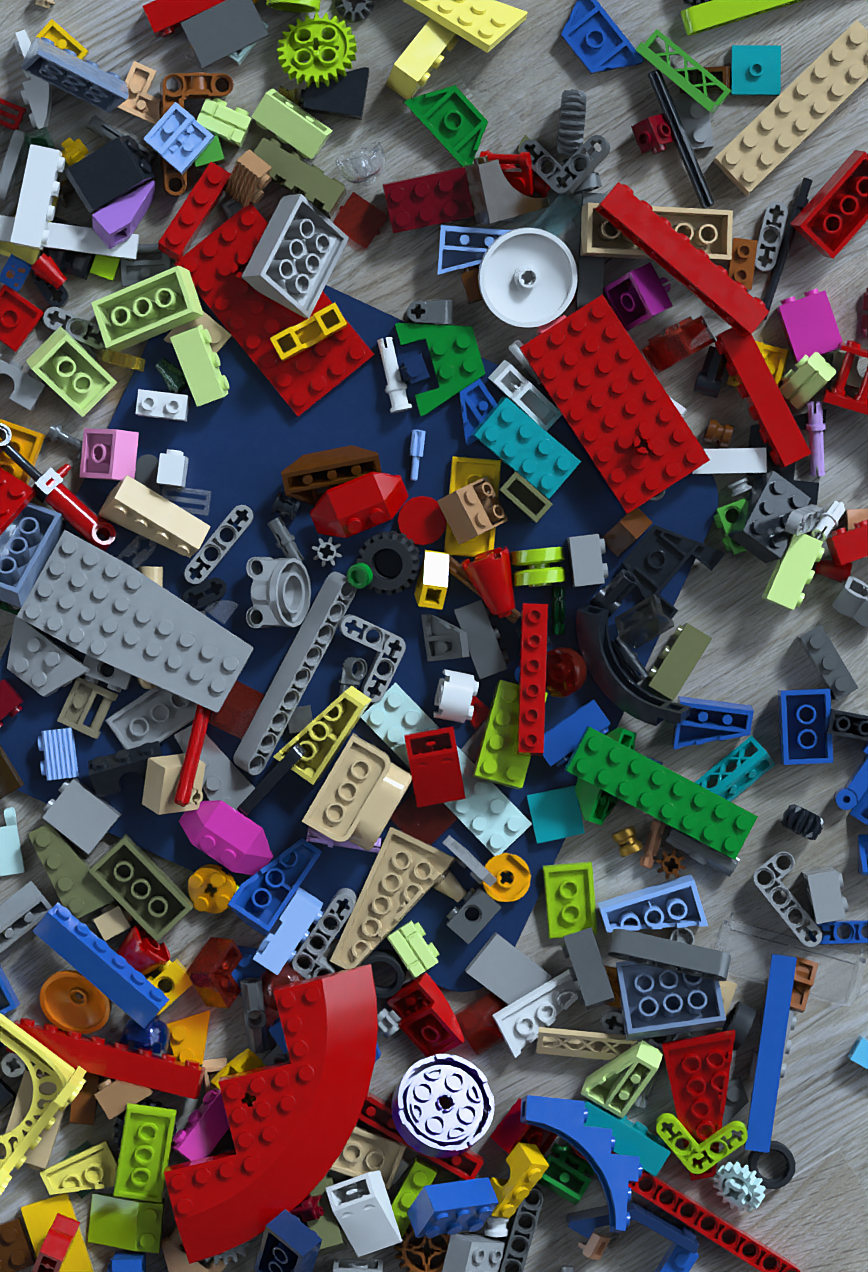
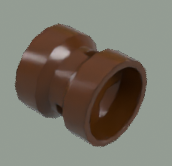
M710 418L703 442L709 444L718 442L719 447L727 449L734 426L730 424L721 426L717 420Z

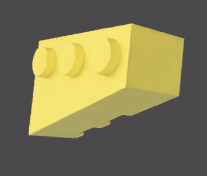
M430 18L394 63L385 85L404 99L412 98L420 86L423 87L429 80L433 68L437 69L445 58L443 56L447 50L451 52L458 42L457 34Z

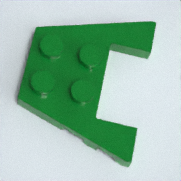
M395 324L401 346L426 339L439 388L415 395L421 417L485 375L472 326Z

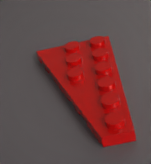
M735 1030L662 1043L677 1118L698 1144L722 1128ZM682 1138L683 1146L686 1148L689 1145V1141ZM719 1142L713 1143L710 1146V1150L718 1153ZM693 1158V1164H702L701 1159L697 1160L696 1158ZM717 1163L701 1174H694L689 1171L691 1181L714 1177Z

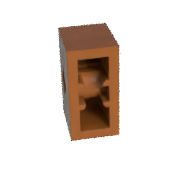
M732 238V258L728 261L727 265L728 276L732 280L742 283L747 288L746 292H750L752 290L758 241Z

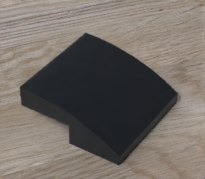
M56 216L51 221L52 223L80 226ZM43 247V251L41 250L39 257L43 253L48 257L51 256L62 272L85 280L88 278L96 254Z

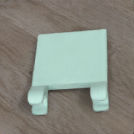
M9 807L4 810L7 826L0 827V876L25 872L16 811L14 807Z

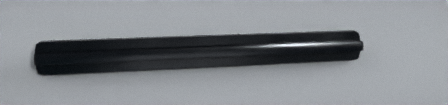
M654 70L648 73L649 81L667 125L670 127L672 137L701 208L706 209L714 205V200L660 70Z

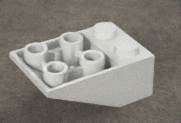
M380 1170L368 1172L325 1188L332 1211L358 1257L403 1242Z

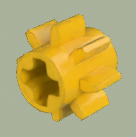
M69 137L61 143L64 147L61 151L62 157L65 158L69 166L85 158L90 153L79 138L73 141Z

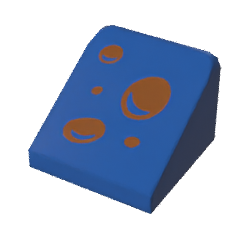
M11 254L0 273V282L15 291H20L32 269V265Z

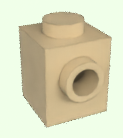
M111 903L101 909L103 914L93 919L104 941L130 928L133 925L131 921L134 918L121 904L115 906L114 903Z

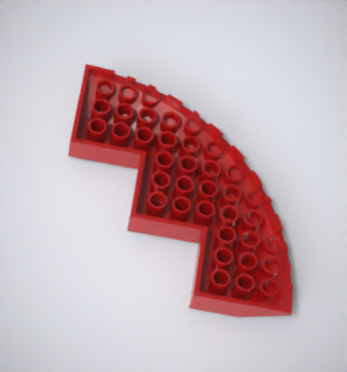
M371 964L274 987L273 992L290 1060L220 1077L218 1082L235 1150L168 1166L164 1170L176 1224L189 1264L222 1254L264 1232L266 1225L285 1209L291 1212L312 1192L342 1153L361 1114L369 1091L375 1064L378 1017L377 997ZM246 1093L256 1097L252 1103L244 1100Z

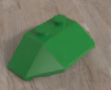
M619 727L606 734V736L635 751L637 733ZM578 777L575 792L584 820L602 825L605 822V818L616 806L618 799Z

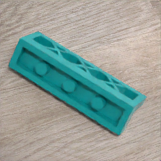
M751 735L694 783L706 788L709 780L718 778L716 786L706 789L731 802L776 764ZM752 745L758 750L751 757H744L745 751ZM730 763H737V767L733 772H725L726 766Z

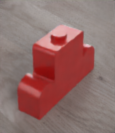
M57 1213L39 1251L32 1272L61 1271L79 1228V1221Z

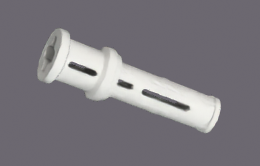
M386 337L387 348H385L383 338L377 340L388 383L385 391L390 396L392 405L390 412L398 413L412 409V405L408 403L405 389L407 384L401 380L392 341L393 338Z

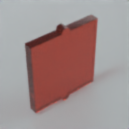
M353 192L345 205L340 206V212L333 223L351 240L367 249L374 237L380 234L379 230L389 215Z

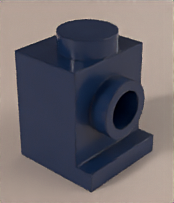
M422 354L403 360V363L398 364L407 388L430 379Z

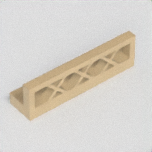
M539 1027L536 1053L613 1060L637 1044V1040L626 1041L625 1035Z

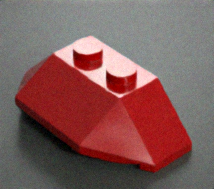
M370 472L326 490L315 508L310 511V516L318 534L348 538L391 520L409 495L400 475L393 476L387 473Z

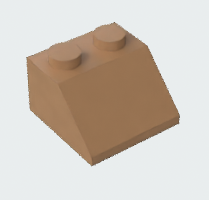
M106 1077L99 1082L100 1084L97 1085L98 1090L94 1095L110 1120L125 1111L127 1103L136 1104L151 1095L154 1089Z

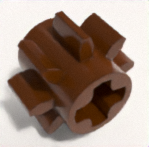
M675 849L671 851V854H667L663 850V858L655 860L661 864L657 872L665 871L666 879L670 878V874H674L679 878L678 871L686 869L680 863L684 856L676 857ZM673 858L677 866L671 867V870H668L664 863Z

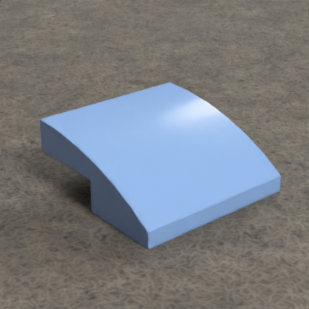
M175 102L143 140L183 175L215 137L199 124L190 113Z

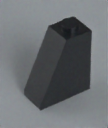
M362 67L348 71L346 76L338 74L339 82L329 79V86L323 81L320 83L319 88H317L315 82H312L309 87L306 86V89H301L299 104H303V109L307 112L362 120L370 73L369 68Z

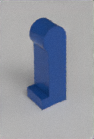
M868 742L861 749L867 755L845 787L839 788L835 792L834 801L843 810L852 809L868 789Z

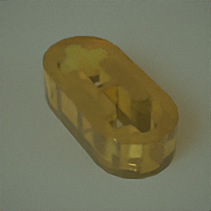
M108 349L103 350L101 362L143 372L146 360L143 358Z

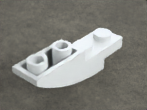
M22 30L16 32L18 40L14 41L18 55L23 54L25 59L31 42L27 32ZM24 70L26 78L31 77L32 80L22 83L25 90L21 91V95L25 105L30 104L32 113L29 114V118L33 128L38 127V130L43 133L46 132L50 118L52 86L50 83Z

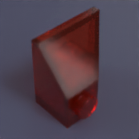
M236 680L219 712L213 711L208 723L243 739L265 695Z
M493 992L485 994L454 1012L463 1035L476 1055L504 1041L492 1015L506 1006L502 999Z

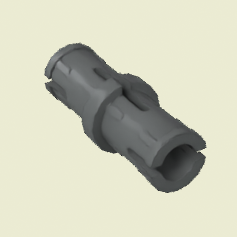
M280 516L267 523L278 542L276 544L277 547L281 548L286 558H295L303 561L304 558L294 542L295 537L287 530L282 517Z

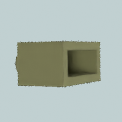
M515 472L499 490L534 523H537L553 505L518 472Z

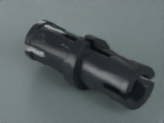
M622 635L615 638L616 640L611 641L613 650L621 659V665L626 666L636 680V683L650 675L637 658L639 656L637 652L631 650Z

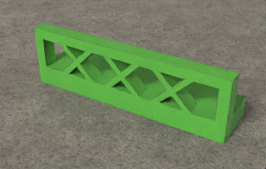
M658 29L654 31L645 44L641 42L635 49L712 114L715 113L732 92ZM658 37L665 42L666 53L655 54L649 49ZM669 46L672 47L675 50V52H670ZM681 55L684 57V68L673 69L670 64V56ZM666 56L667 63L660 57ZM688 62H690L694 67L688 68ZM699 70L702 72L703 84H691L688 71ZM678 72H685V78ZM706 77H708L712 81V83H707ZM718 86L724 91L715 103L708 98L707 87ZM703 87L704 94L697 88Z

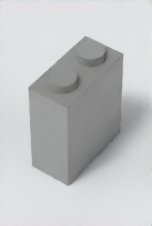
M74 778L72 781L67 779L58 790L61 792V795L55 801L52 798L43 810L46 814L42 818L87 854H90L122 814L101 797L98 798L96 793L77 778Z

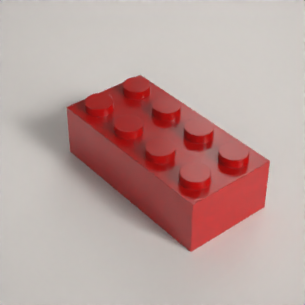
M854 150L790 223L824 257L834 259L868 220V154L865 151Z

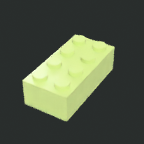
M181 266L173 267L91 302L107 349L116 352L204 316L190 272Z

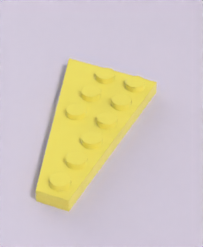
M402 0L486 53L523 23L528 14L526 11L495 0Z

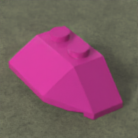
M222 800L202 801L198 810L185 811L179 820L192 845L232 872L255 875L260 869L268 865L273 858L263 828Z

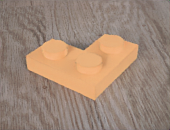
M134 61L125 80L129 96L117 108L156 125L160 120V99L149 95L148 92L157 71Z

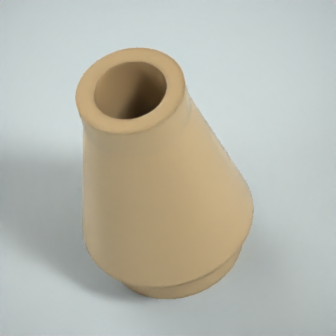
M449 869L433 885L434 889L449 896L456 902H459L467 892Z

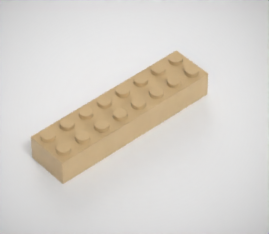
M856 20L714 158L713 162L746 196L868 79V30Z

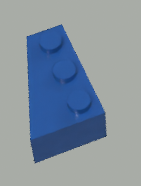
M678 696L679 704L690 706L691 708L690 715L681 723L674 725L673 750L695 744L701 745L706 742L722 741L750 735L754 713L751 705Z

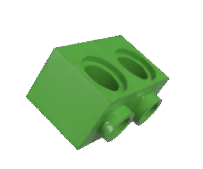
M745 498L716 509L717 513L713 515L717 528H722L725 537L722 538L723 545L727 552L731 551L732 555L746 551V549L738 546L733 539L728 537L734 523H729L725 518V514L729 509H733L739 515L746 502Z

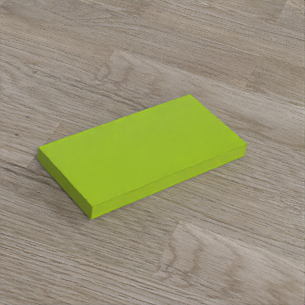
M127 1103L113 1196L162 1203L165 1186L164 1170L168 1167L176 1110Z

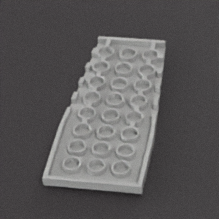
M66 530L61 535L17 615L20 619L82 653L215 712H219L254 649L130 565Z

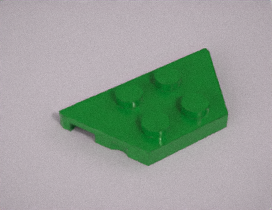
M456 85L406 99L403 102L461 166L473 163L488 121Z

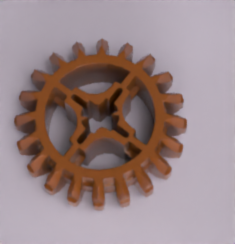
M410 1222V1229H406L402 1237L403 1242L394 1245V1250L401 1251L395 1254V1259H404L399 1263L400 1269L408 1266L406 1272H442L445 1257L433 1266H430V1261L435 1255L447 1253L451 1235L448 1233L440 1234L445 1239L447 1245H441V1243L435 1242L432 1238H428L430 1248L434 1249H430L428 1258L425 1259L424 1249L420 1247H424L426 1237L412 1244H407L412 1235L415 1234ZM407 1251L421 1256L423 1266L413 1262Z

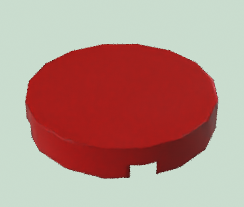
M414 497L407 501L399 511V529L401 533L407 535L406 538L414 541L413 544L426 545L433 543L445 531L447 520L438 502L431 497Z

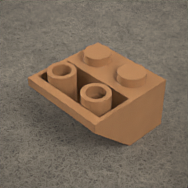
M487 476L437 500L459 545L508 521Z

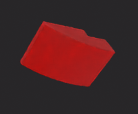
M427 972L402 985L401 990L397 994L387 999L388 1005L402 1019L398 1026L426 1058L436 1054H444L465 1041L459 1023L448 1001Z

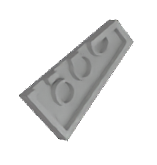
M192 725L174 735L184 754L187 750ZM205 734L199 759L206 763L202 788L209 801L222 800L237 810V807L255 787L217 747L211 738Z

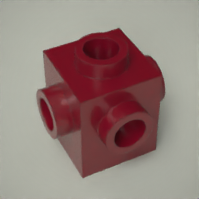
M663 114L648 117L631 126L636 143L642 154L652 151L653 155L666 150L665 145L674 141L670 127L667 125Z

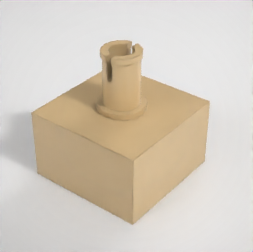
M185 754L148 758L142 804L158 815L198 810L203 799L202 785L206 763L199 760L189 804L182 807L175 804L174 800Z

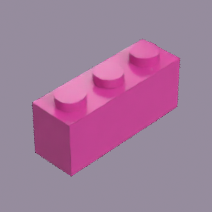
M214 1088L206 1093L203 1098V1104L198 1110L196 1109L190 1114L188 1124L173 1137L171 1148L187 1161L208 1157L230 1128L220 1089Z

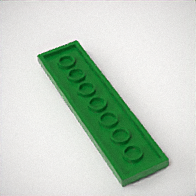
M589 726L586 727L564 769L734 860L758 818L755 814Z

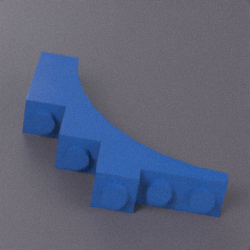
M532 1095L523 1097L521 1100L520 1123L538 1126L557 1134L573 1145L586 1158L597 1174L605 1193L609 1210L610 1232L621 1233L626 1231V1227L630 1223L627 1202L631 1200V1188L628 1187V1184L638 1182V1178L642 1176V1164L639 1163L640 1157L611 1154L615 1147V1136H612V1129L584 1126L588 1118V1109L585 1108V1101Z

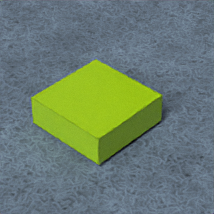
M96 254L90 273L114 281L121 258Z

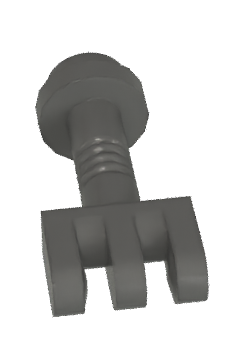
M52 424L46 436L50 438V442L55 443L57 439L65 444L67 443V445L69 444V446L80 451L77 458L81 459L83 441L61 431L62 425Z

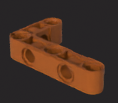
M205 72L173 73L167 75L160 82V119L175 102L184 108V101L186 99L220 98L228 95L234 87L232 78L223 73ZM168 79L177 81L178 90L176 92H170L167 89L166 82ZM217 79H223L227 83L225 92H219L216 89L215 83ZM160 156L163 191L169 196L181 195L186 190L188 170L182 175ZM171 178L179 180V191L173 192L169 189L168 183Z

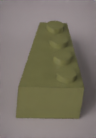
M263 137L254 153L272 167L269 173L271 180L293 195L302 194L319 211L332 218L347 194L345 185L335 178L331 179L324 175V171L317 166L306 164L297 153L293 151L288 153L283 150V145L273 138L267 140Z

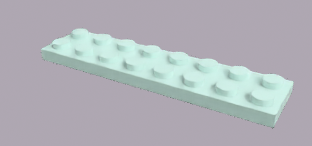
M397 683L392 685L385 692L383 698L375 702L361 716L370 728L409 768L404 734L439 728ZM457 746L466 799L445 802L444 804L494 856L500 855L532 823L492 782L472 777L475 764Z

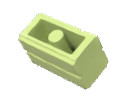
M214 97L213 100L207 98L196 121L214 136L218 135L219 139L241 148L253 122L252 118L248 117L250 113L239 107H236L234 111L226 107L227 102Z
M814 352L810 357L805 355L796 364L798 369L795 372L790 369L781 379L784 382L779 388L781 394L786 399H789V402L797 409H801L836 374V370L828 362L826 363L825 359L818 352Z
M410 920L389 934L387 939L412 977L416 978L437 964L438 959L436 957L440 954L432 942L427 944L423 936L426 933L420 923L414 924Z

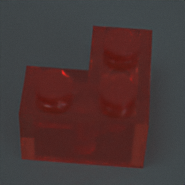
M690 316L678 324L676 323L665 329L666 335L662 336L659 333L648 340L649 345L641 350L655 375L685 358L701 351L716 342L702 316L694 320Z
M210 937L186 971L203 1002L208 1007L229 1009L241 992L231 973L243 958V955L233 939Z

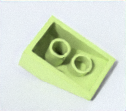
M61 326L26 360L30 368L82 417L117 383Z

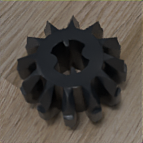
M795 804L789 805L781 821L783 827L809 840H816L824 825L823 818Z

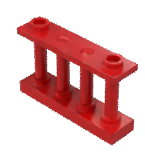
M847 340V343L840 342L839 348L846 351L835 387H832L831 390L825 389L822 400L826 403L868 415V366L859 393L855 394V397L845 395L846 391L844 390L855 355L868 358V350L862 349V344Z

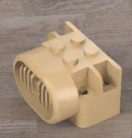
M353 733L302 822L337 842L349 840L362 849L370 851L411 783V773L392 763L385 752Z

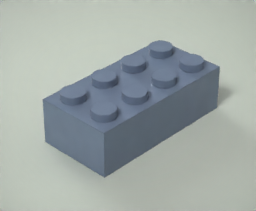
M29 502L0 535L1 601L22 608L65 530L61 513Z

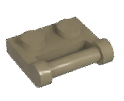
M79 676L76 678L57 721L98 739L101 733L99 731L112 702L116 701L118 694ZM97 694H100L104 698L91 726L84 725L85 719Z

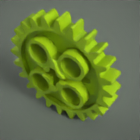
M315 13L314 19H310L308 14H306L305 21L302 22L297 18L296 26L288 24L290 32H282L283 39L278 40L280 48H277V53L283 72L288 73L290 80L296 77L298 85L305 80L307 87L312 82H315L316 87L319 88L320 83L323 81L329 86V79L339 82L337 75L346 76L345 68H353L351 61H356L355 35L352 34L351 27H346L344 20L338 22L337 16L329 20L328 13H325L323 18H319L318 13Z

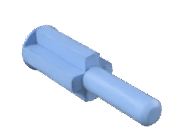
M411 430L410 456H412L410 480L416 481L418 478L419 459L423 457L425 431Z

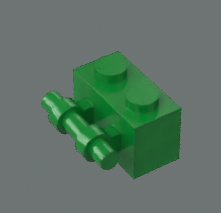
M555 1143L551 1151L557 1154L558 1158L550 1154L545 1160L549 1167L544 1172L542 1178L538 1180V1183L576 1205L592 1181L583 1175L584 1172L591 1176L595 1172L586 1160L572 1153V1149ZM565 1160L578 1167L577 1170L565 1164Z

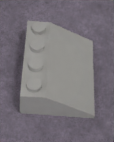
M302 194L282 196L242 278L263 295L304 318H310L349 237Z

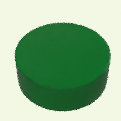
M356 563L348 569L347 579L353 587L362 589L372 582L373 573L371 568L365 563Z

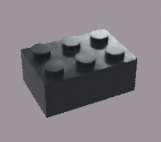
M775 471L758 476L728 537L765 564L780 559L793 535L785 531L789 515L793 510L807 506L811 498Z

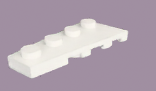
M569 969L492 1015L515 1058L521 1053L520 1050L526 1044L532 1043L538 1037L539 1027L550 1026L563 1009L566 1010L578 999L576 993L577 990H580L578 980L572 981Z

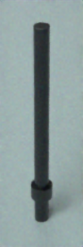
M803 178L798 196L795 195L792 203L794 208L762 300L767 310H770L796 233V229L790 223L809 201L807 197L813 182L809 178Z

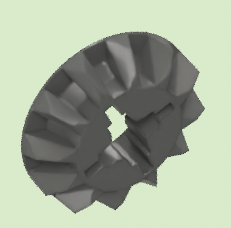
M335 0V5L338 13L344 19L356 22L367 18L374 8V0H362L361 4L356 5L355 11H352L351 3L346 0Z

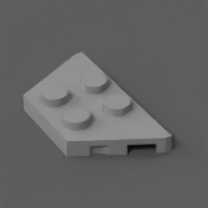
M17 615L15 616L7 669L43 697H48L55 693L58 688L72 683V680L89 673L90 669L38 628L20 619Z

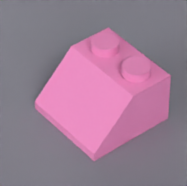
M84 428L79 477L121 481L128 475L134 479L139 433L117 429Z

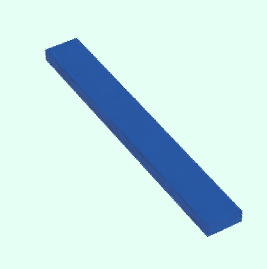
M771 954L747 1123L748 1138L744 1145L745 1150L766 1153L770 1151L797 957Z

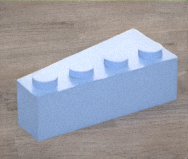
M691 874L597 903L607 932H612L613 929L636 931L639 929L654 930L667 927L708 926L697 887Z

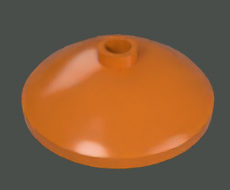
M64 970L52 974L46 979L40 990L39 1000L44 1014L54 1025L64 1031L76 1030L82 1032V1034L93 1033L101 1029L110 1017L112 1010L111 1000L76 970Z

